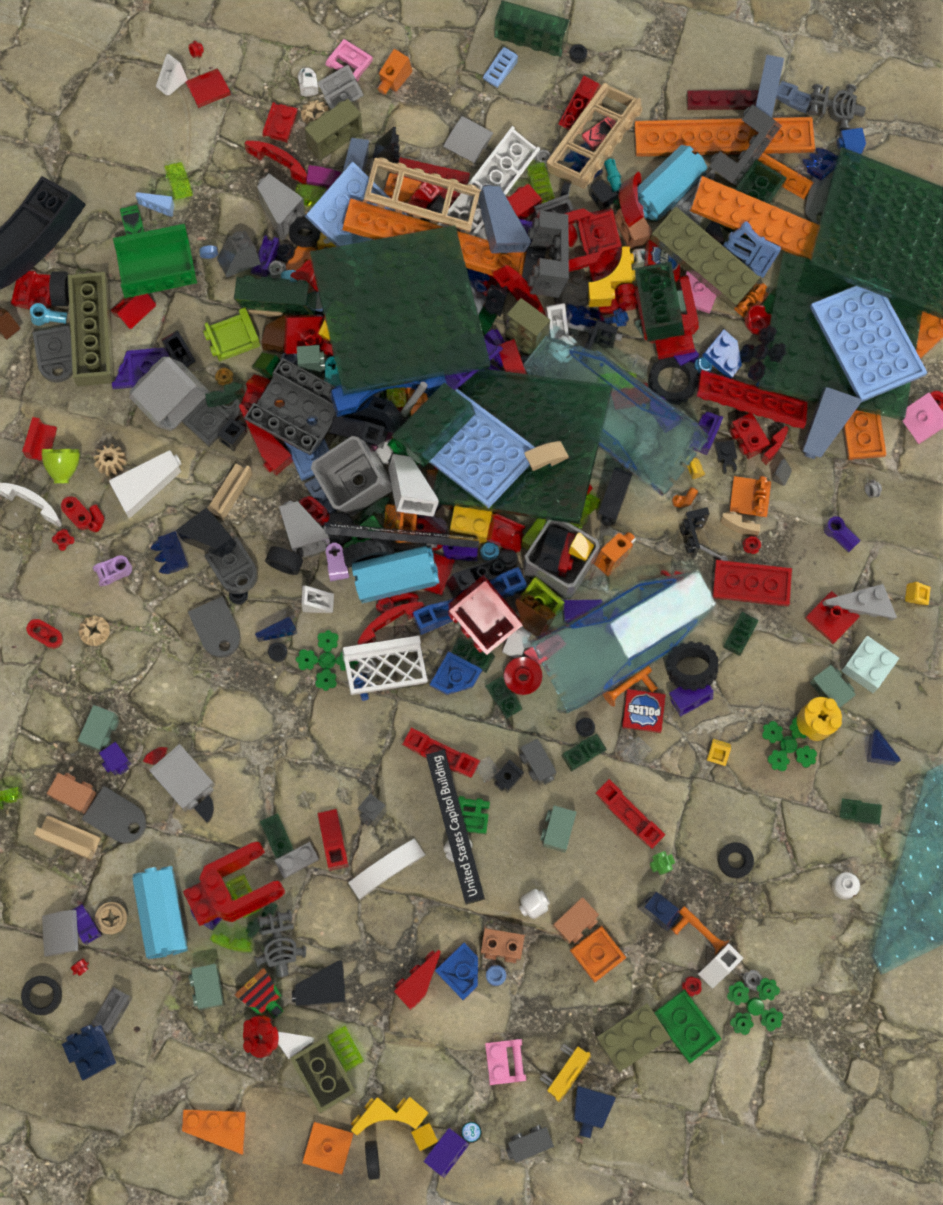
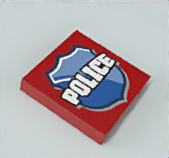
M648 240L646 243L644 268L677 282L680 277V264L654 242Z
M627 689L622 728L661 733L666 694Z

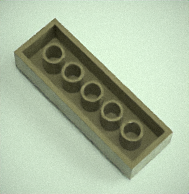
M677 207L671 211L651 235L650 240L733 310L760 279L757 274Z
M106 273L68 275L73 379L77 386L112 383L114 381L110 296L109 281Z

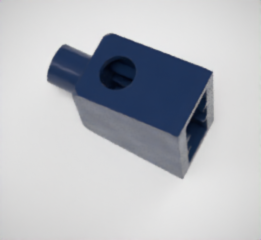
M656 891L649 892L637 907L666 931L671 928L680 916L679 909Z
M580 1086L576 1087L573 1121L582 1123L579 1132L580 1136L591 1139L593 1127L603 1128L616 1097Z

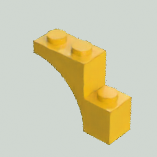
M630 246L622 247L621 260L617 268L609 276L599 281L588 283L589 307L611 306L612 299H615V289L620 285L632 284V281H635V270H632L631 264H634V255L630 253Z
M378 1097L375 1100L371 1098L364 1107L367 1111L362 1117L358 1114L351 1123L353 1126L351 1131L358 1136L368 1126L385 1120L404 1122L417 1129L429 1113L411 1097L407 1100L405 1098L401 1100L396 1107L399 1109L397 1113Z

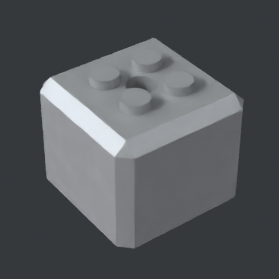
M162 357L137 381V384L129 391V398L157 427L172 431L208 396L210 391L183 363L170 357Z
M351 436L312 462L311 470L332 507L349 516L356 515L392 491L390 477L374 449L359 437ZM360 475L363 476V483L356 485L355 479Z
M558 516L550 517L525 555L524 574L531 579L537 576L554 593L564 599L572 598L597 559L600 548L599 542ZM550 526L568 530L569 533L576 535L579 532L594 545L587 561L571 555V559H574L572 569L567 571L566 578L558 576L559 570L555 572L538 567Z

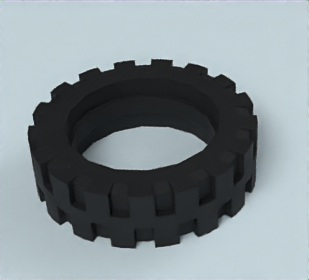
M674 357L658 359V362L653 364L648 378L649 389L654 391L652 393L653 397L656 396V393L658 396L664 397L669 402V405H680L681 402H687L694 395L698 385L699 377L697 376V369L694 368L695 365L692 362H688L683 366H679ZM674 367L684 371L689 380L686 389L677 393L664 390L658 382V375L662 370Z
M383 539L358 542L355 545L352 544L344 548L342 551L345 566L348 568H352L353 563L395 553L392 540Z
M688 641L686 644L683 642L678 647L675 646L672 652L668 653V659L666 660L669 680L674 682L676 687H682L683 690L691 689V691H697L699 688L704 689L707 685L710 686L713 680H716L719 671L716 652L711 650L709 645H703L702 642L693 643V641ZM687 657H699L709 665L704 672L697 675H686L676 668L679 661Z

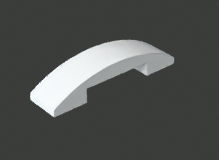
M0 483V495L11 501L16 495L41 508L42 511L40 513L45 520L61 527L62 523L58 516L42 497L27 488L9 483Z
M412 839L368 867L348 882V884L360 900L375 890L377 886L424 857L425 853L416 840Z

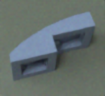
M782 81L778 86L776 99L805 114L811 107L809 105L810 100H814L810 97V94L798 91V86Z
M316 478L305 483V487L311 497L322 504L329 514L338 511L332 507Z

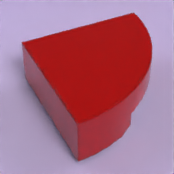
M158 747L145 756L143 762L156 765L167 755L168 748Z

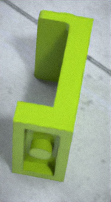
M246 307L239 310L240 315L210 326L208 322L204 323L206 329L203 330L206 341H211L210 351L213 357L217 356L219 362L260 347L258 336Z

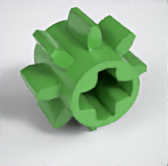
M666 851L652 856L653 862L650 863L653 873L658 871L659 875H663L672 871V865L676 862L672 854L667 856Z

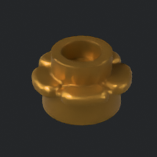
M221 368L215 374V380L218 381L219 385H229L233 381V373L227 368Z

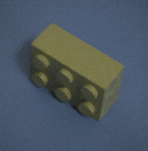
M349 99L339 102L332 110L324 112L320 118L309 122L304 128L307 147L321 161L349 142L351 138L363 132L361 113Z
M521 298L507 314L505 337L507 341L515 339L517 346L521 348L525 355L536 357L548 343L551 320Z
M647 1003L595 1039L616 1072L620 1073L670 1039V1036Z
M326 1037L290 1057L320 1114L357 1093Z

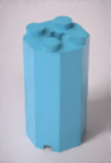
M679 146L637 187L638 202L643 206L645 219L658 222L699 182L702 176L706 175L705 171L708 168L699 153L696 155L692 153L694 149L690 146Z
M423 546L353 563L352 572L353 576H355L356 581L354 582L361 603L437 586L440 583L437 565L434 563L432 547Z
M173 866L163 867L158 871L156 867L145 869V873L133 874L132 879L146 958H163L170 954L176 955L188 951Z

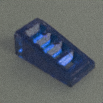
M287 617L257 632L255 636L258 642L295 635L297 630L291 618Z

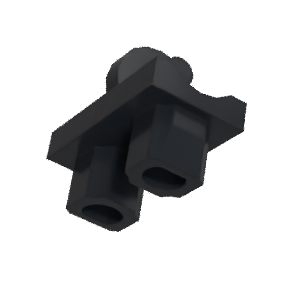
M497 283L496 286L491 284L484 305L485 310L489 314L496 313L499 317L503 314L508 294L507 286L501 287Z

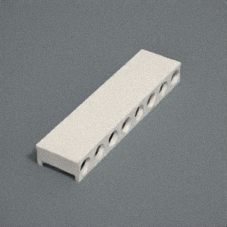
M512 126L468 184L476 186L477 189L487 185L500 186L504 195H506L539 152L540 148L532 145L514 130L515 127ZM461 193L449 208L447 216L467 221L473 197ZM477 202L469 233L472 236H475L484 224L479 202ZM442 223L437 224L446 228L448 227V225ZM455 228L456 231L465 232V230Z

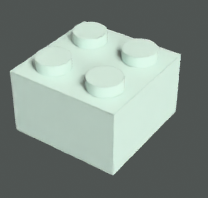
M866 636L844 666L842 672L874 693L894 667L899 657L869 636Z

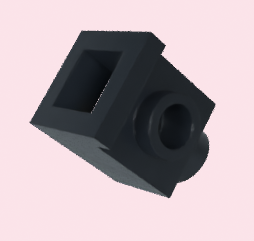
M596 180L591 184L589 196L600 210L608 208L617 200L616 191L613 192L611 187L605 184L603 180Z
M230 418L217 434L219 441L232 451H235L238 444L247 435L246 425L240 420L235 421Z
M509 759L494 776V785L500 791L505 790L508 793L524 776V772ZM506 773L510 774L511 779L506 780L504 775Z

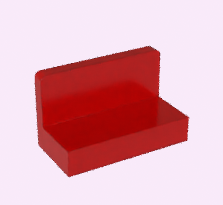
M148 294L123 298L110 311L114 316L120 318L129 329H132L156 307V303Z
M32 417L22 450L25 457L42 461V449H52L57 427L43 424L40 418Z

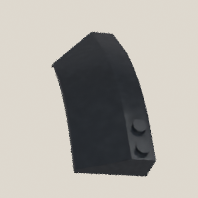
M43 176L40 177L19 208L0 227V290L14 283L37 265L62 239L86 206L75 194Z

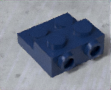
M92 1024L80 1029L81 1034L74 1033L67 1036V1042L62 1044L69 1063L75 1062L82 1081L116 1064L101 1025L93 1027Z

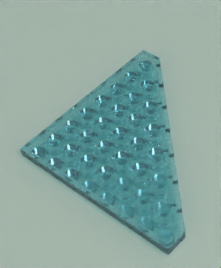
M943 764L927 771L873 949L871 957L881 975L943 945Z

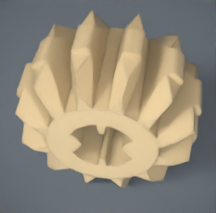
M111 443L109 448L103 445L104 450L97 449L99 455H94V460L96 461L94 465L96 468H99V473L105 472L106 476L109 477L111 472L117 475V470L123 471L122 465H126V460L124 459L126 455L124 452H121L122 450L119 446L115 448L114 444Z

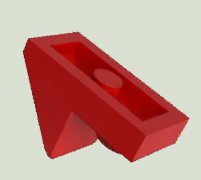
M254 374L246 382L247 390L241 403L248 411L253 403L257 404L270 384V379Z

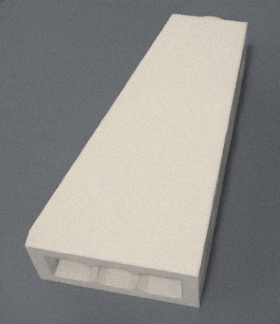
M169 450L109 480L128 518L138 512L181 472L179 468L181 462L177 454L173 456Z
M393 454L388 470L396 511L434 516L439 502L438 498L412 457Z

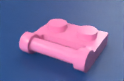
M343 39L327 59L326 66L337 71L343 68V65L336 62L339 58L356 69L353 74L358 82L360 76L373 61V57Z
M522 1039L485 1043L490 1085L526 1081L520 1047L522 1046ZM507 1047H512L516 1076L509 1075Z

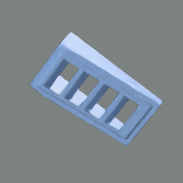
M503 47L483 76V79L498 88L518 63L517 54ZM491 74H494L499 78L496 79L493 76H491Z
M136 193L139 205L170 217L173 216L175 205L171 196Z

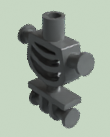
M820 84L812 86L814 90L810 97L814 100L809 102L811 108L808 110V114L813 116L819 114L818 117L822 118L825 115L826 106H828L831 119L841 122L839 127L841 131L850 129L848 123L853 119L854 115L864 116L866 107L857 105V96L853 94L857 89L856 86L847 84V90L838 91L832 100L828 99L829 86H826L824 89Z
M287 910L285 913L276 912L275 917H272L271 913L267 914L266 917L257 916L258 926L261 928L259 933L261 935L273 933V937L262 944L261 950L263 955L259 957L253 956L257 968L263 963H266L269 967L275 966L277 977L289 975L287 963L295 962L296 956L306 957L305 946L296 948V943L293 939L281 935L280 931L294 929L292 923L283 924V921L287 920L292 922L290 910ZM282 941H288L290 945L282 944Z

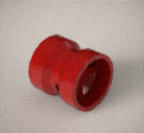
M623 284L617 287V295L620 296L618 300L620 308H631L637 305V298L634 296L635 286L633 284Z

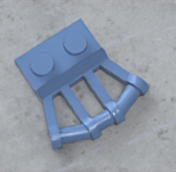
M744 222L739 229L731 232L729 240L723 245L733 255L744 259L740 261L762 278H764L781 250L780 246L765 240V237H759L748 222ZM746 233L754 243L740 236ZM736 243L750 250L751 252L748 253L742 249H739L735 247L734 244Z

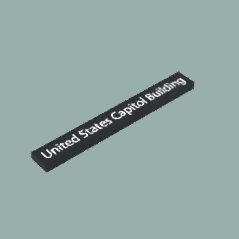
M324 522V531L328 535L478 548L479 540L476 536Z
M445 749L426 754L465 904L485 900Z

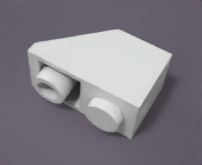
M728 944L698 975L713 989L739 964L743 957Z

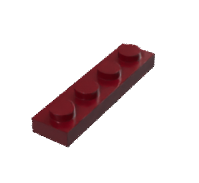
M758 90L687 91V110H746L752 105L756 106Z

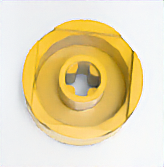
M814 698L803 706L797 715L799 731L813 741H822L828 738L842 724L841 711L836 701L832 698Z

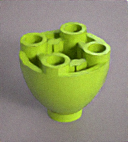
M42 449L43 465L53 479V483H69V479L79 464V449Z

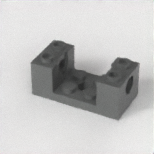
M754 105L744 111L742 121L759 133L752 137L749 142V148L740 154L739 162H736L721 151L718 154L716 153L710 160L711 165L709 167L737 186L741 185L782 127L781 124Z
M539 211L537 217L533 219L532 228L528 230V236L531 240L530 246L549 249L551 260L539 258L537 265L533 266L532 275L528 276L527 285L530 286V294L559 298L569 279L568 215Z

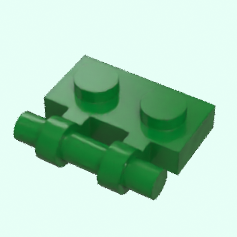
M459 796L458 800L467 833L486 835L489 814L481 813V808L489 809L490 801H482V798H477L476 800L465 799V796ZM464 806L475 807V812L463 811Z

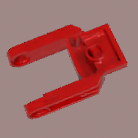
M584 208L564 213L568 215V225L579 223L580 235L584 251L586 252L585 256L569 260V272L598 265L606 251L622 247L613 210L594 215Z
M688 275L679 277L687 314L656 319L653 322L650 320L643 285L635 286V296L637 298L644 339L652 344L655 343L659 360L695 352L692 335L699 329V322Z
M252 842L205 865L199 878L201 882L183 891L199 926L218 917L224 921L234 922L278 900L285 894V889L281 882L273 881L234 901L232 900L222 878L249 865L251 861L264 854L265 851L260 842Z

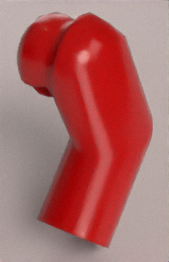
M93 505L89 510L94 518L91 524H88V529L98 532L103 526L105 517L98 505Z
M408 592L391 596V600L394 603L404 600L413 603L419 602V596Z

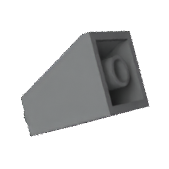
M268 174L265 178H261L257 185L260 204L277 235L283 241L289 234L290 225L295 220L305 216L304 202L300 195Z
M288 501L283 503V506H279L292 552L303 558L326 551L327 546L330 544L328 534H325L324 529L298 501Z
M180 744L149 770L185 812L188 809L190 811L194 809L199 803L198 800L203 796L207 797L214 790L213 787L215 785Z

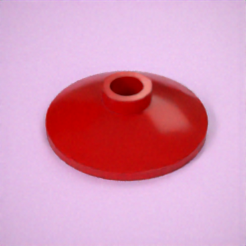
M518 657L510 661L506 666L504 681L513 693L528 695L535 692L541 685L542 670L533 659ZM525 675L527 679L522 681L519 676Z

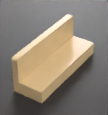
M238 464L234 465L207 508L213 516L224 521L253 475L251 467L246 466L244 468Z
M47 816L41 829L37 827L34 833L36 837L89 860H92L101 841L100 837L51 816Z

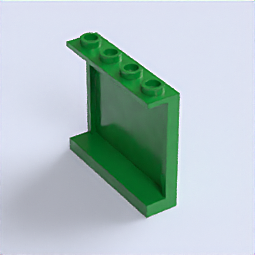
M185 224L113 238L124 298L197 284Z

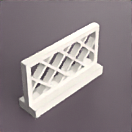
M420 636L343 647L342 656L350 694L356 695L427 683ZM417 651L418 659L415 663L406 658L409 652ZM390 655H396L400 658L396 666L387 661ZM371 658H377L381 661L377 669L368 664ZM350 661H358L362 664L357 672L350 668ZM402 661L412 666L407 674L398 668ZM383 664L393 669L388 677L379 672ZM364 667L374 672L369 680L360 675ZM414 668L421 672V679H414L409 676ZM395 671L404 676L401 682H394L390 679ZM376 674L385 679L382 685H375L371 682ZM357 677L366 682L363 688L354 689L353 682Z

